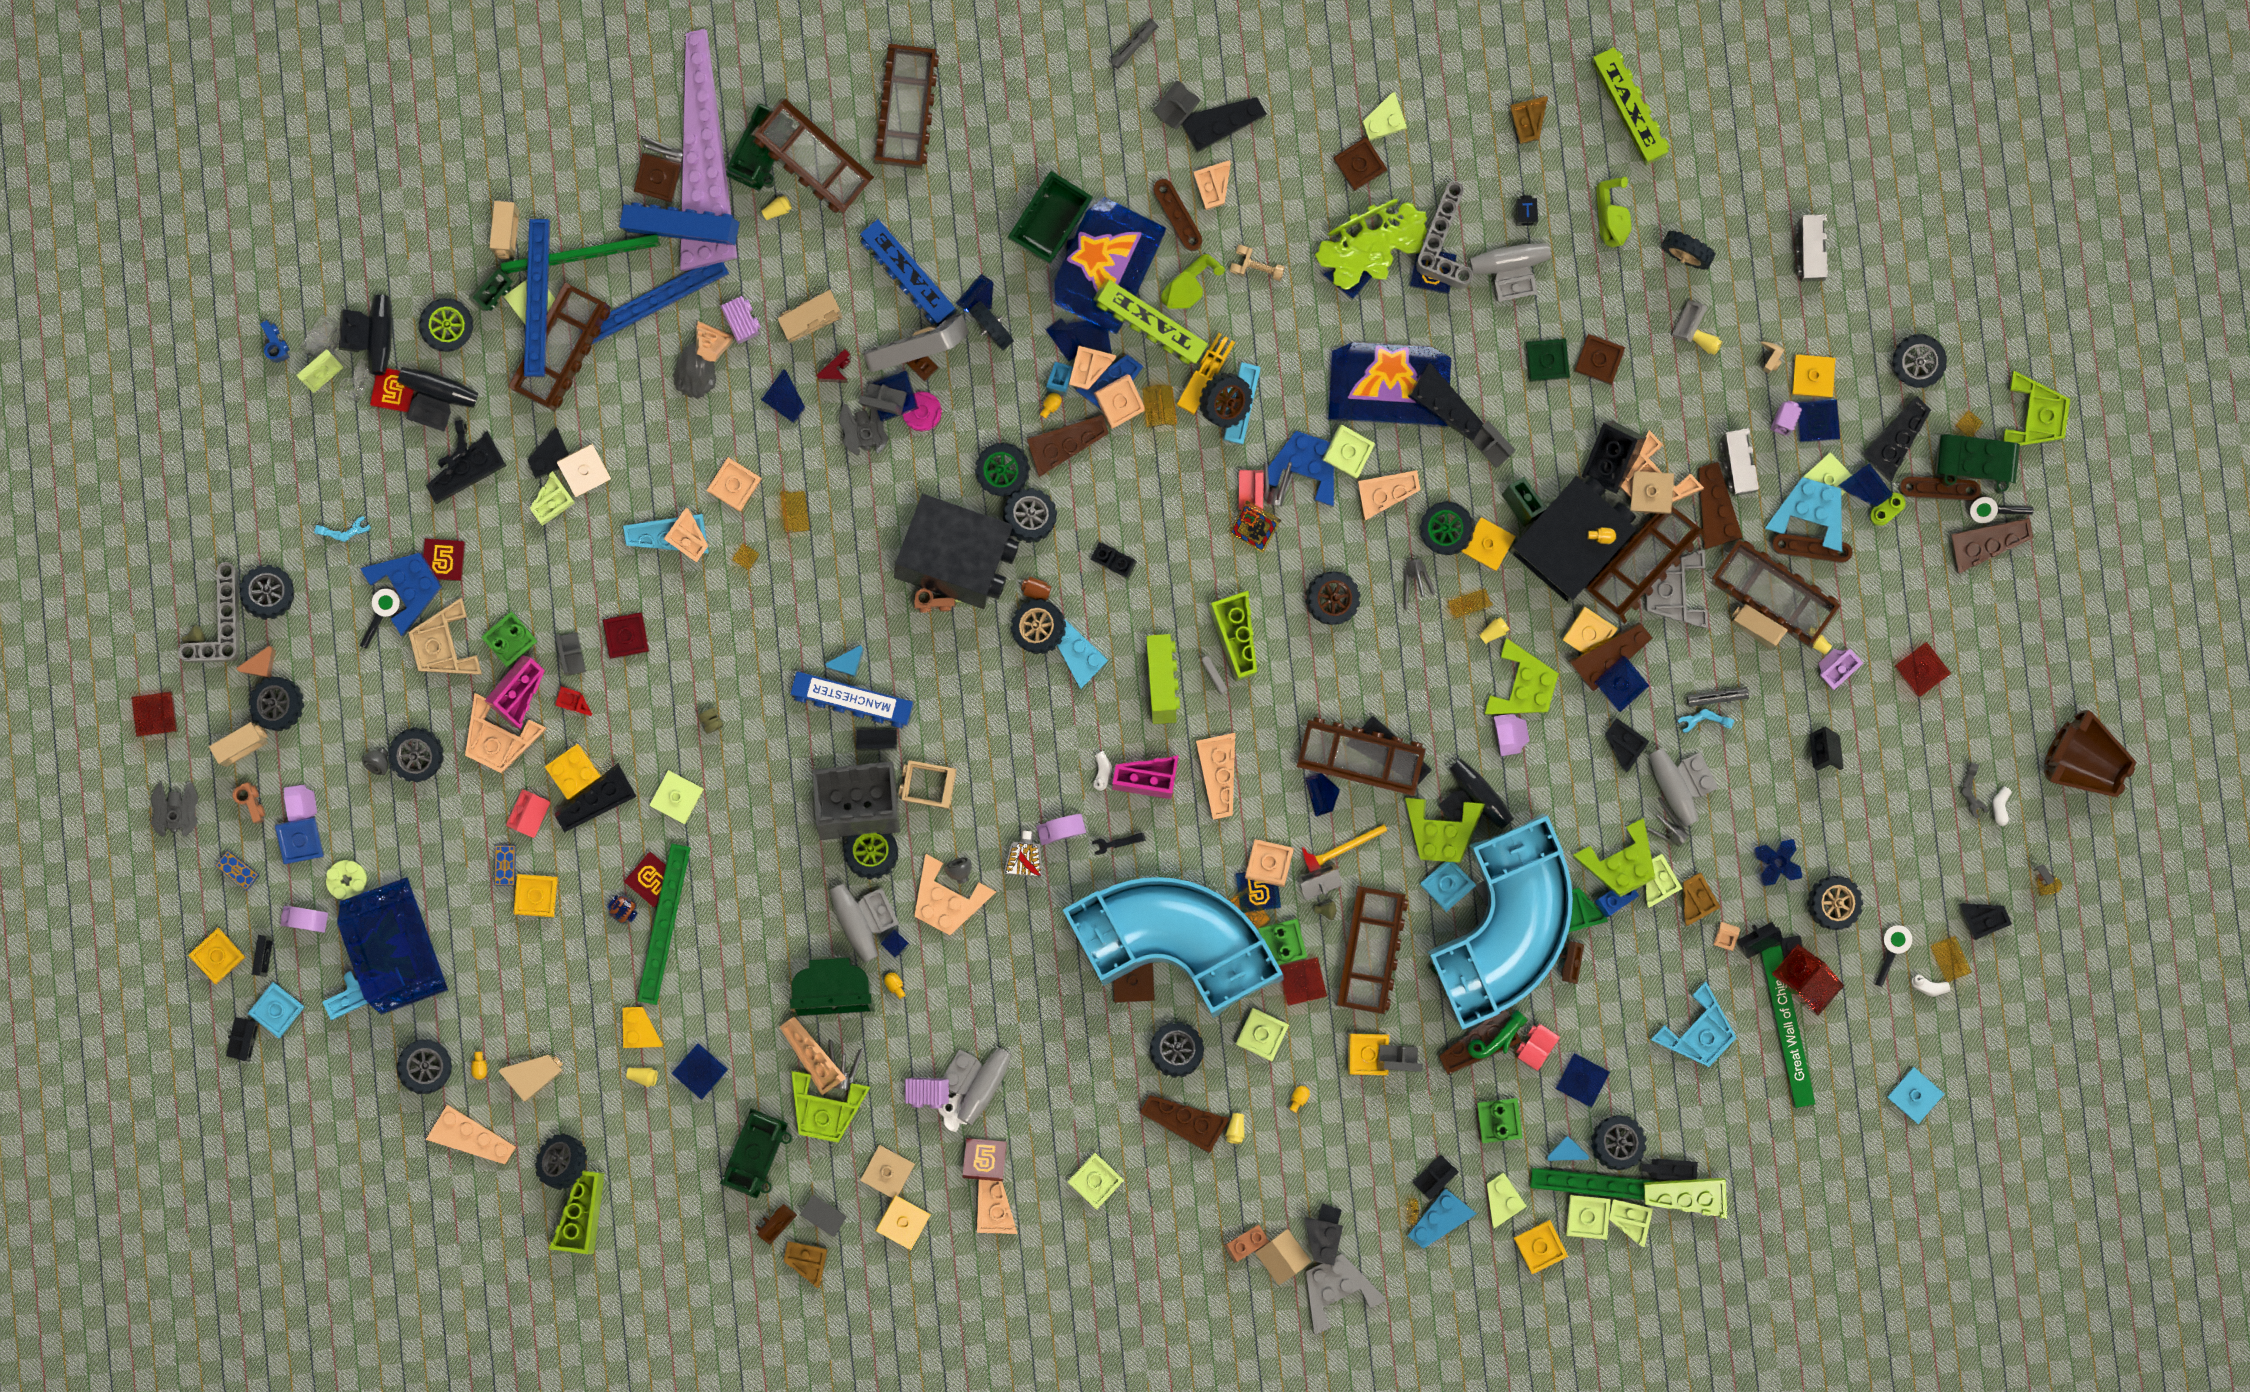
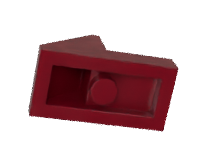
M844 349L816 375L817 379L820 382L848 383L847 379L838 370L840 368L842 370L851 363V354Z

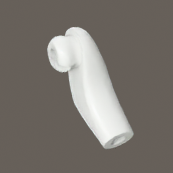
M1104 751L1095 755L1099 770L1093 786L1099 791L1106 789L1112 773V765Z
M2005 786L1992 801L1995 821L2000 826L2007 825L2009 821L2005 805L2012 792Z
M1920 974L1912 978L1913 987L1928 996L1935 997L1950 992L1948 982L1933 983Z

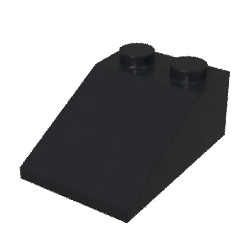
M1614 421L1604 422L1581 477L1586 478L1589 475L1597 480L1605 489L1617 494L1639 457L1647 437Z

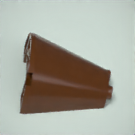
M2083 710L2074 715V718H2076L2071 723L2067 721L2054 738L2046 755L2044 764L2047 765V770H2044V775L2052 783L2118 798L2125 789V778L2133 775L2137 762L2091 711Z

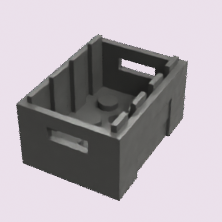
M893 762L812 770L816 826L820 840L840 839L841 836L900 832L897 782ZM870 802L872 805L870 808H865L864 804ZM850 804L852 807L850 810H845L844 806Z

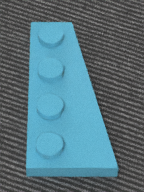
M703 514L692 515L707 542ZM679 517L624 525L626 546L678 550L664 540V538ZM708 547L704 553H709Z

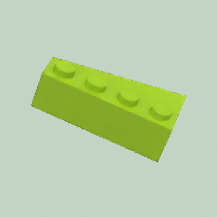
M1248 590L1213 602L1208 606L1235 682L1254 676L1257 673Z
M1171 634L1148 635L1146 637L1152 723H1177L1176 709H1180L1179 697H1175V690H1179L1178 678H1174L1173 673L1177 671L1176 659L1172 660V653H1176L1175 641H1171Z
M582 1171L581 1178H578L577 1182L573 1185L567 1206L564 1208L562 1219L557 1226L555 1237L549 1249L594 1254L605 1173Z

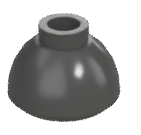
M378 748L377 751L365 754L362 757V763L370 772L376 775H385L388 770V753Z
M958 858L949 862L944 870L951 879L957 880L958 884H962L969 880L968 876L971 873L972 863L969 858Z

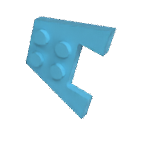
M1802 477L1765 529L1785 534L1790 516L1828 527L1823 547L1842 552L1841 488Z
M1705 981L1692 997L1706 1011L1680 1038L1664 1025L1650 1040L1710 1067L1737 1037Z

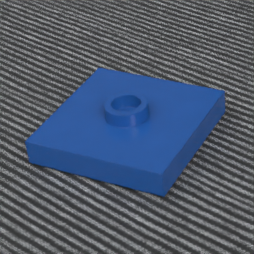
M315 817L275 825L283 864L324 856Z

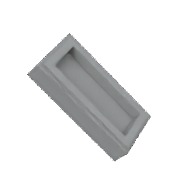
M1688 300L1672 336L1691 343L1707 306Z
M1209 656L1203 657L1201 663L1219 694L1223 695L1228 692Z

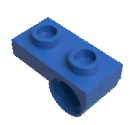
M267 320L262 322L260 325L270 341L264 347L265 356L275 363L290 358L287 353L290 349L284 340L280 341L278 337L280 332L277 326ZM279 348L278 355L272 357L270 355L271 350Z
M1611 890L1594 902L1607 918L1637 898L1639 894L1636 890H1633L1619 897Z

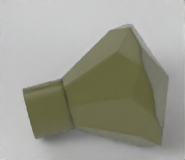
M195 625L187 636L182 637V641L184 644L204 643L205 635L202 629Z
M1331 901L1322 906L1316 905L1315 913L1322 914L1329 920H1334L1337 913L1336 904L1334 901Z

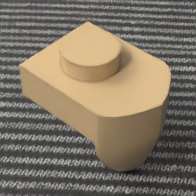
M1761 341L1760 344L1772 353L1762 369L1769 374L1772 370L1776 371L1782 362L1779 358L1785 349L1777 344Z

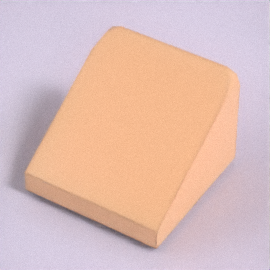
M1721 922L1714 945L1733 951L1740 928Z

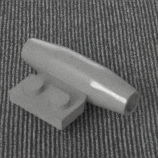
M1520 244L1491 250L1470 258L1471 271L1473 274H1497L1494 284L1498 302L1536 295L1538 292L1535 277L1529 267L1551 259L1549 244Z
M1663 748L1651 753L1649 758L1656 780L1671 809L1685 827L1698 821L1699 817L1692 797H1702L1718 789L1702 754L1699 752L1681 761L1677 767Z
M844 883L830 889L836 915L850 944L861 960L866 963L878 957L872 933H882L899 925L883 889L880 888L863 896L859 903H857Z
M998 1047L982 1066L977 1058L959 1049L942 1078L949 1079V1091L957 1095H965L957 1117L968 1125H972L984 1111L1004 1078L1012 1056L1010 1053Z

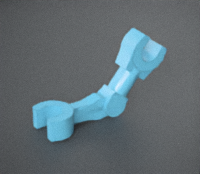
M362 516L346 532L341 533L340 531H333L316 525L314 533L347 542L356 534L368 532L371 527L370 525L365 528L360 526V523L366 520Z
M1703 709L1694 716L1681 717L1677 722L1678 724L1687 722L1688 727L1682 731L1683 733H1688L1696 726V723L1704 719L1718 722L1729 729L1732 728L1735 720L1724 716L1721 717L1708 709Z

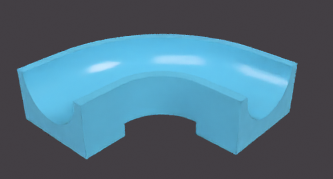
M1542 813L1535 816L1531 821L1508 832L1469 845L1488 891V906L1485 915L1477 927L1469 933L1427 951L1450 1001L1456 1021L1462 1030L1500 1014L1501 1011L1513 1006L1526 997L1547 976L1564 947L1572 916V885L1563 849L1546 814Z
M1163 877L1129 880L1100 892L1096 891L1063 909L1067 920L1103 986L1142 965L1153 962L1169 963L1183 970L1191 978L1212 1018H1215L1242 998L1266 986L1284 980L1283 973L1269 947L1248 917L1220 894L1193 882Z

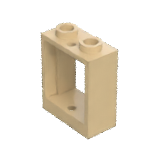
M494 201L489 248L498 259L509 260V257H515L520 210L514 202Z
M250 722L210 745L209 748L218 764L228 767L268 744L266 739L268 734L263 727Z
M909 760L908 765L904 764L902 776L905 777L904 785L901 784L899 789V796H902L901 800L950 810L957 769ZM914 768L947 774L942 802L909 797Z

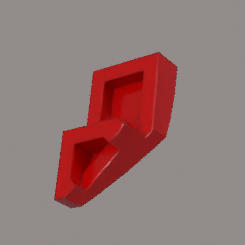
M560 687L554 706L592 716V712L581 692Z

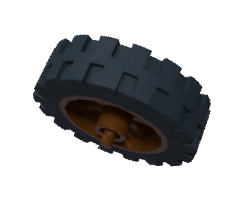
M1221 373V375L1213 376L1212 380L1207 381L1206 387L1201 391L1202 397L1199 398L1201 403L1200 411L1203 412L1204 418L1222 428L1223 426L1230 428L1231 425H1238L1240 420L1246 418L1245 415L1247 412L1249 413L1251 409L1250 404L1253 402V398H1251L1252 390L1249 389V384L1232 373ZM1233 387L1228 393L1227 388ZM1221 406L1220 413H1218L1217 408Z
M1324 572L1321 575H1317L1309 583L1305 602L1308 605L1309 613H1312L1314 619L1319 620L1323 624L1336 625L1349 621L1357 613L1356 609L1360 606L1359 597L1361 596L1357 589L1358 585L1353 582L1350 576L1342 572ZM1331 583L1337 584L1334 592H1332L1329 585ZM1325 586L1328 591L1327 595L1321 593ZM1340 587L1344 589L1345 594H1337ZM1320 597H1324L1326 599V602H1324L1322 605L1320 603ZM1346 597L1345 605L1340 602V598ZM1329 603H1331V612L1323 609ZM1335 603L1342 608L1339 612L1336 613Z

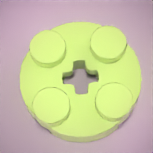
M348 860L339 861L327 871V888L337 899L345 901L354 900L362 895L367 886V874L364 868L356 862ZM345 875L352 878L349 886L342 884L341 880L344 879L343 876Z

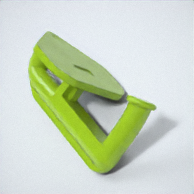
M1627 177L1601 181L1596 188L1600 236L1609 247L1622 246L1632 229L1631 216L1628 209L1610 204L1609 189L1615 187L1626 188L1628 185Z
M1203 254L1165 287L1161 294L1162 303L1169 309L1192 307L1203 295V288L1195 277L1207 266H1210L1213 269V273L1217 276L1222 275L1225 272V268L1211 255Z

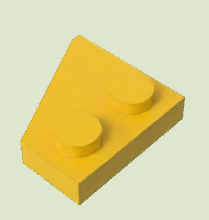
M644 1007L623 1008V1048L663 1047V1043L657 1035Z

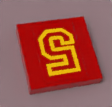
M387 368L385 375H376L370 406L408 413L415 391L397 382L400 370Z

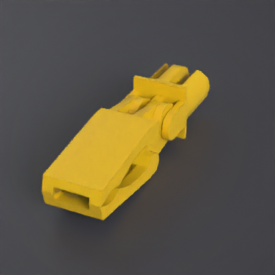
M1219 332L1202 359L1200 370L1195 371L1176 405L1192 415H1195L1201 404L1199 398L1202 397V389L1206 387L1208 380H1212L1215 373H1219L1236 343L1232 340L1223 356H1221L1220 354L1229 339L1225 336L1216 352H1214L1213 350L1222 336Z

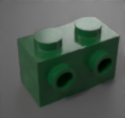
M496 268L468 299L483 312L492 311L498 304L497 300L501 295L505 296L510 291V285L513 281L499 268Z
M1525 477L1509 485L1502 493L1503 498L1524 527L1537 520L1547 509Z

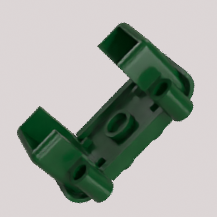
M757 104L751 116V122H749L726 170L727 177L757 191H760L763 186L772 188L775 184L774 177L770 174L775 160L768 155L770 151L765 147L760 148L753 142L755 138L751 136L752 132L772 110V108L763 104ZM779 113L763 134L781 148L785 140L787 141L789 138L788 134L795 131L792 127L793 120ZM770 178L771 181L766 183V179Z
M1941 434L1937 446L1935 473L1937 475H1944L1942 484L1945 487H1951L1955 484L1957 477L1996 482L1994 491L2002 494L2009 488V482L2016 484L2020 444ZM1947 477L1951 478L1952 483L1947 481ZM1999 484H2002L2004 489H2000Z
M750 1108L745 1125L742 1128L726 1171L719 1184L756 1199L760 1192L770 1193L773 1185L766 1178L781 1143L790 1144L793 1140L792 1134L786 1131L788 1123ZM785 1134H788L790 1137L788 1142L783 1140ZM765 1183L769 1185L768 1191L763 1189Z

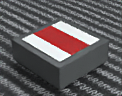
M2042 864L2033 869L2044 887L2054 882V878L2045 865Z

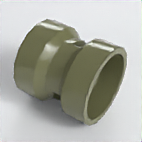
M715 707L697 716L699 721L704 724L706 734H710L724 726L722 720L717 717L718 712Z

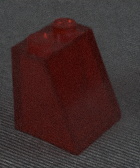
M1799 944L1772 973L1804 1007L1817 1016L1820 1015L1844 987L1825 962Z

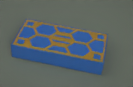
M495 845L494 886H515L516 846Z
M229 850L225 852L215 865V867L246 891L249 890L260 876Z

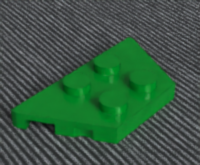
M1580 888L1572 889V916L1569 932L1608 922L1607 918Z

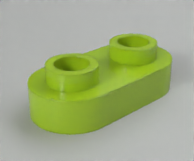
M1892 493L1870 512L1872 524L1884 526L1905 508L1906 500L1904 496L1900 493ZM1894 499L1899 501L1898 506L1893 505L1892 501ZM1878 512H1882L1884 514L1883 519L1878 518Z

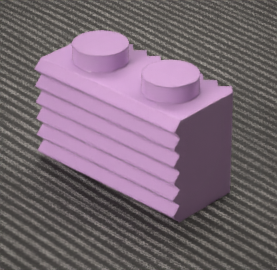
M740 296L721 305L738 344L760 335L758 329L761 326L757 318H752L750 311L753 309L748 299L744 301L743 297Z
M1793 401L1783 402L1778 408L1770 430L1784 436H1789L1795 430L1794 427L1802 411L1799 404Z
M916 1077L905 1079V1103L911 1104V1107L919 1108L927 1104L930 1105V1108H942V1105L949 1103V1079Z

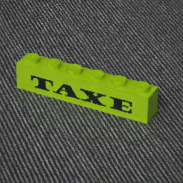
M1615 47L1594 56L1591 62L1645 166L1667 156L1668 149L1670 148L1665 138L1662 139L1657 121L1652 120L1649 105L1647 103L1644 104L1642 101V92L1638 86L1634 85L1630 69L1625 68L1622 53L1616 51Z
M1105 279L1093 298L1097 302L1096 306L1105 312L1107 310L1114 313L1113 317L1122 323L1125 320L1130 324L1129 328L1137 333L1142 331L1147 335L1146 339L1154 344L1159 342L1163 345V350L1169 354L1176 353L1180 356L1178 359L1187 365L1189 363L1196 364L1208 343L1111 280Z

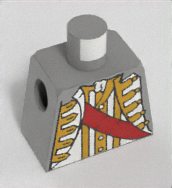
M1021 831L1020 842L1011 843L1004 870L1005 875L1043 878L1041 845L1032 843L1033 832Z

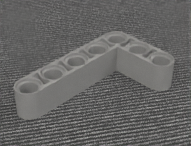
M1452 181L1445 189L1417 259L1416 269L1425 276L1458 289H1465L1470 285L1473 278L1471 269L1439 256L1464 192V187L1460 182ZM1454 189L1459 195L1453 196L1449 190ZM1448 207L1452 212L1445 213L1442 208ZM1435 225H1442L1445 230L1438 231ZM1434 242L1438 248L1432 249L1428 246V243ZM1422 260H1427V261H1429V262H1430V266H1428V267L1423 266L1422 263H1421V261H1422ZM1445 267L1449 270V273L1443 274L1439 268ZM1458 275H1465L1468 280L1461 281Z
M960 313L947 318L934 330L873 347L862 354L869 371L874 372L949 350L956 346L969 331L963 315Z
M229 562L219 564L216 571L218 642L186 643L181 645L178 655L188 663L232 662L240 656L238 569ZM231 567V575L224 577L223 571ZM227 587H231L232 594L225 597L224 590ZM227 607H232V614L225 617L224 610ZM228 627H232V635L226 637L224 633L225 629ZM212 647L213 655L207 658L205 651L207 648ZM233 647V654L226 657V648ZM192 648V657L186 658V650Z

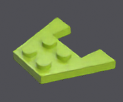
M2012 371L2010 391L2029 394L2024 432L2005 429L2003 441L2026 446L2064 439L2070 399L2016 371Z
M1506 638L1500 658L1519 663L1509 701L1490 695L1484 715L1547 713L1559 673Z
M1405 798L1420 860L1461 863L1485 804L1464 802L1462 822L1425 820L1426 799Z
M1644 818L1626 827L1635 844L1603 861H1599L1591 846L1573 855L1576 861L1619 897L1656 879Z
M791 1071L799 1135L839 1143L870 1087L851 1083L847 1103L807 1095L811 1079L810 1074Z

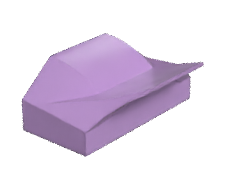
M1833 649L1818 663L1821 670L1820 677L1834 691L1863 662L1851 649L1845 651Z
M1514 714L1493 717L1500 757L1520 754L1522 748L1529 742L1526 720L1520 719Z
M305 785L284 788V800L289 822L312 818L317 813L314 791L307 789Z

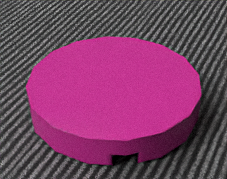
M921 391L910 395L906 399L902 414L908 427L915 431L925 432L937 426L941 420L942 409L940 402L934 395Z

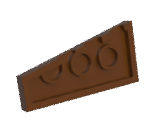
M1103 415L1027 439L1038 476L1044 475L1108 435L1109 432Z
M1716 462L1700 467L1698 469L1699 483L1704 487L1700 491L1702 529L1706 535L1703 543L1704 550L1742 539L1743 536L1719 463Z
M2030 518L1950 534L1957 574L2032 539L2033 532Z
M1638 622L1616 634L1612 639L1601 642L1599 646L1583 652V655L1572 658L1568 662L1590 690L1595 691L1643 648L1652 637L1643 625Z
M1507 1009L1485 1020L1439 1056L1447 1076L1503 1051L1504 1044L1490 1056L1478 1059L1469 1054L1468 1044L1474 1039H1479L1487 1047L1509 1021L1510 1016ZM1517 1032L1513 1037L1509 1045V1048L1521 1043L1520 1037ZM1475 1045L1474 1050L1480 1052L1481 1046Z
M1149 1095L1139 1113L1210 1154L1230 1119Z

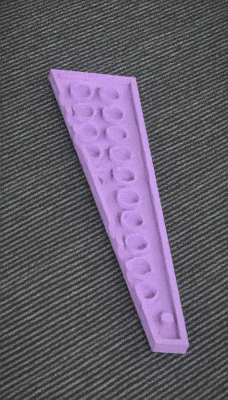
M701 29L686 33L682 211L685 212V209H691L699 214L708 211L715 213V216H721L722 213L732 215L707 30ZM681 239L680 270L682 271L737 259L736 244L734 246Z

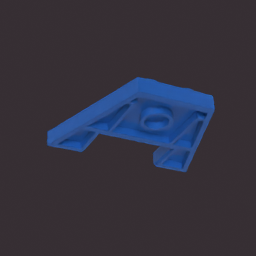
M1295 431L1268 467L1269 486L1277 488L1283 469L1286 470L1288 463L1291 462L1290 472L1321 482L1315 501L1334 507V467L1322 460L1331 442Z
M422 553L360 568L370 585H374L388 576L407 609L391 618L401 636L405 635L442 588Z

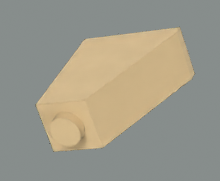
M1747 604L1742 608L1738 606L1732 614L1734 617L1732 623L1769 650L1776 647L1787 632L1786 628Z
M546 1055L501 1068L499 1072L524 1102H528L564 1071L561 1067L564 1064L556 1055L554 1057Z

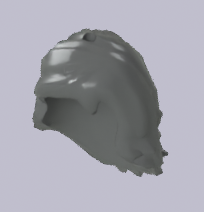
M696 342L689 344L683 349L677 361L673 378L676 390L682 391V395L699 399L715 387L716 375L714 361L704 360L702 356L697 354Z

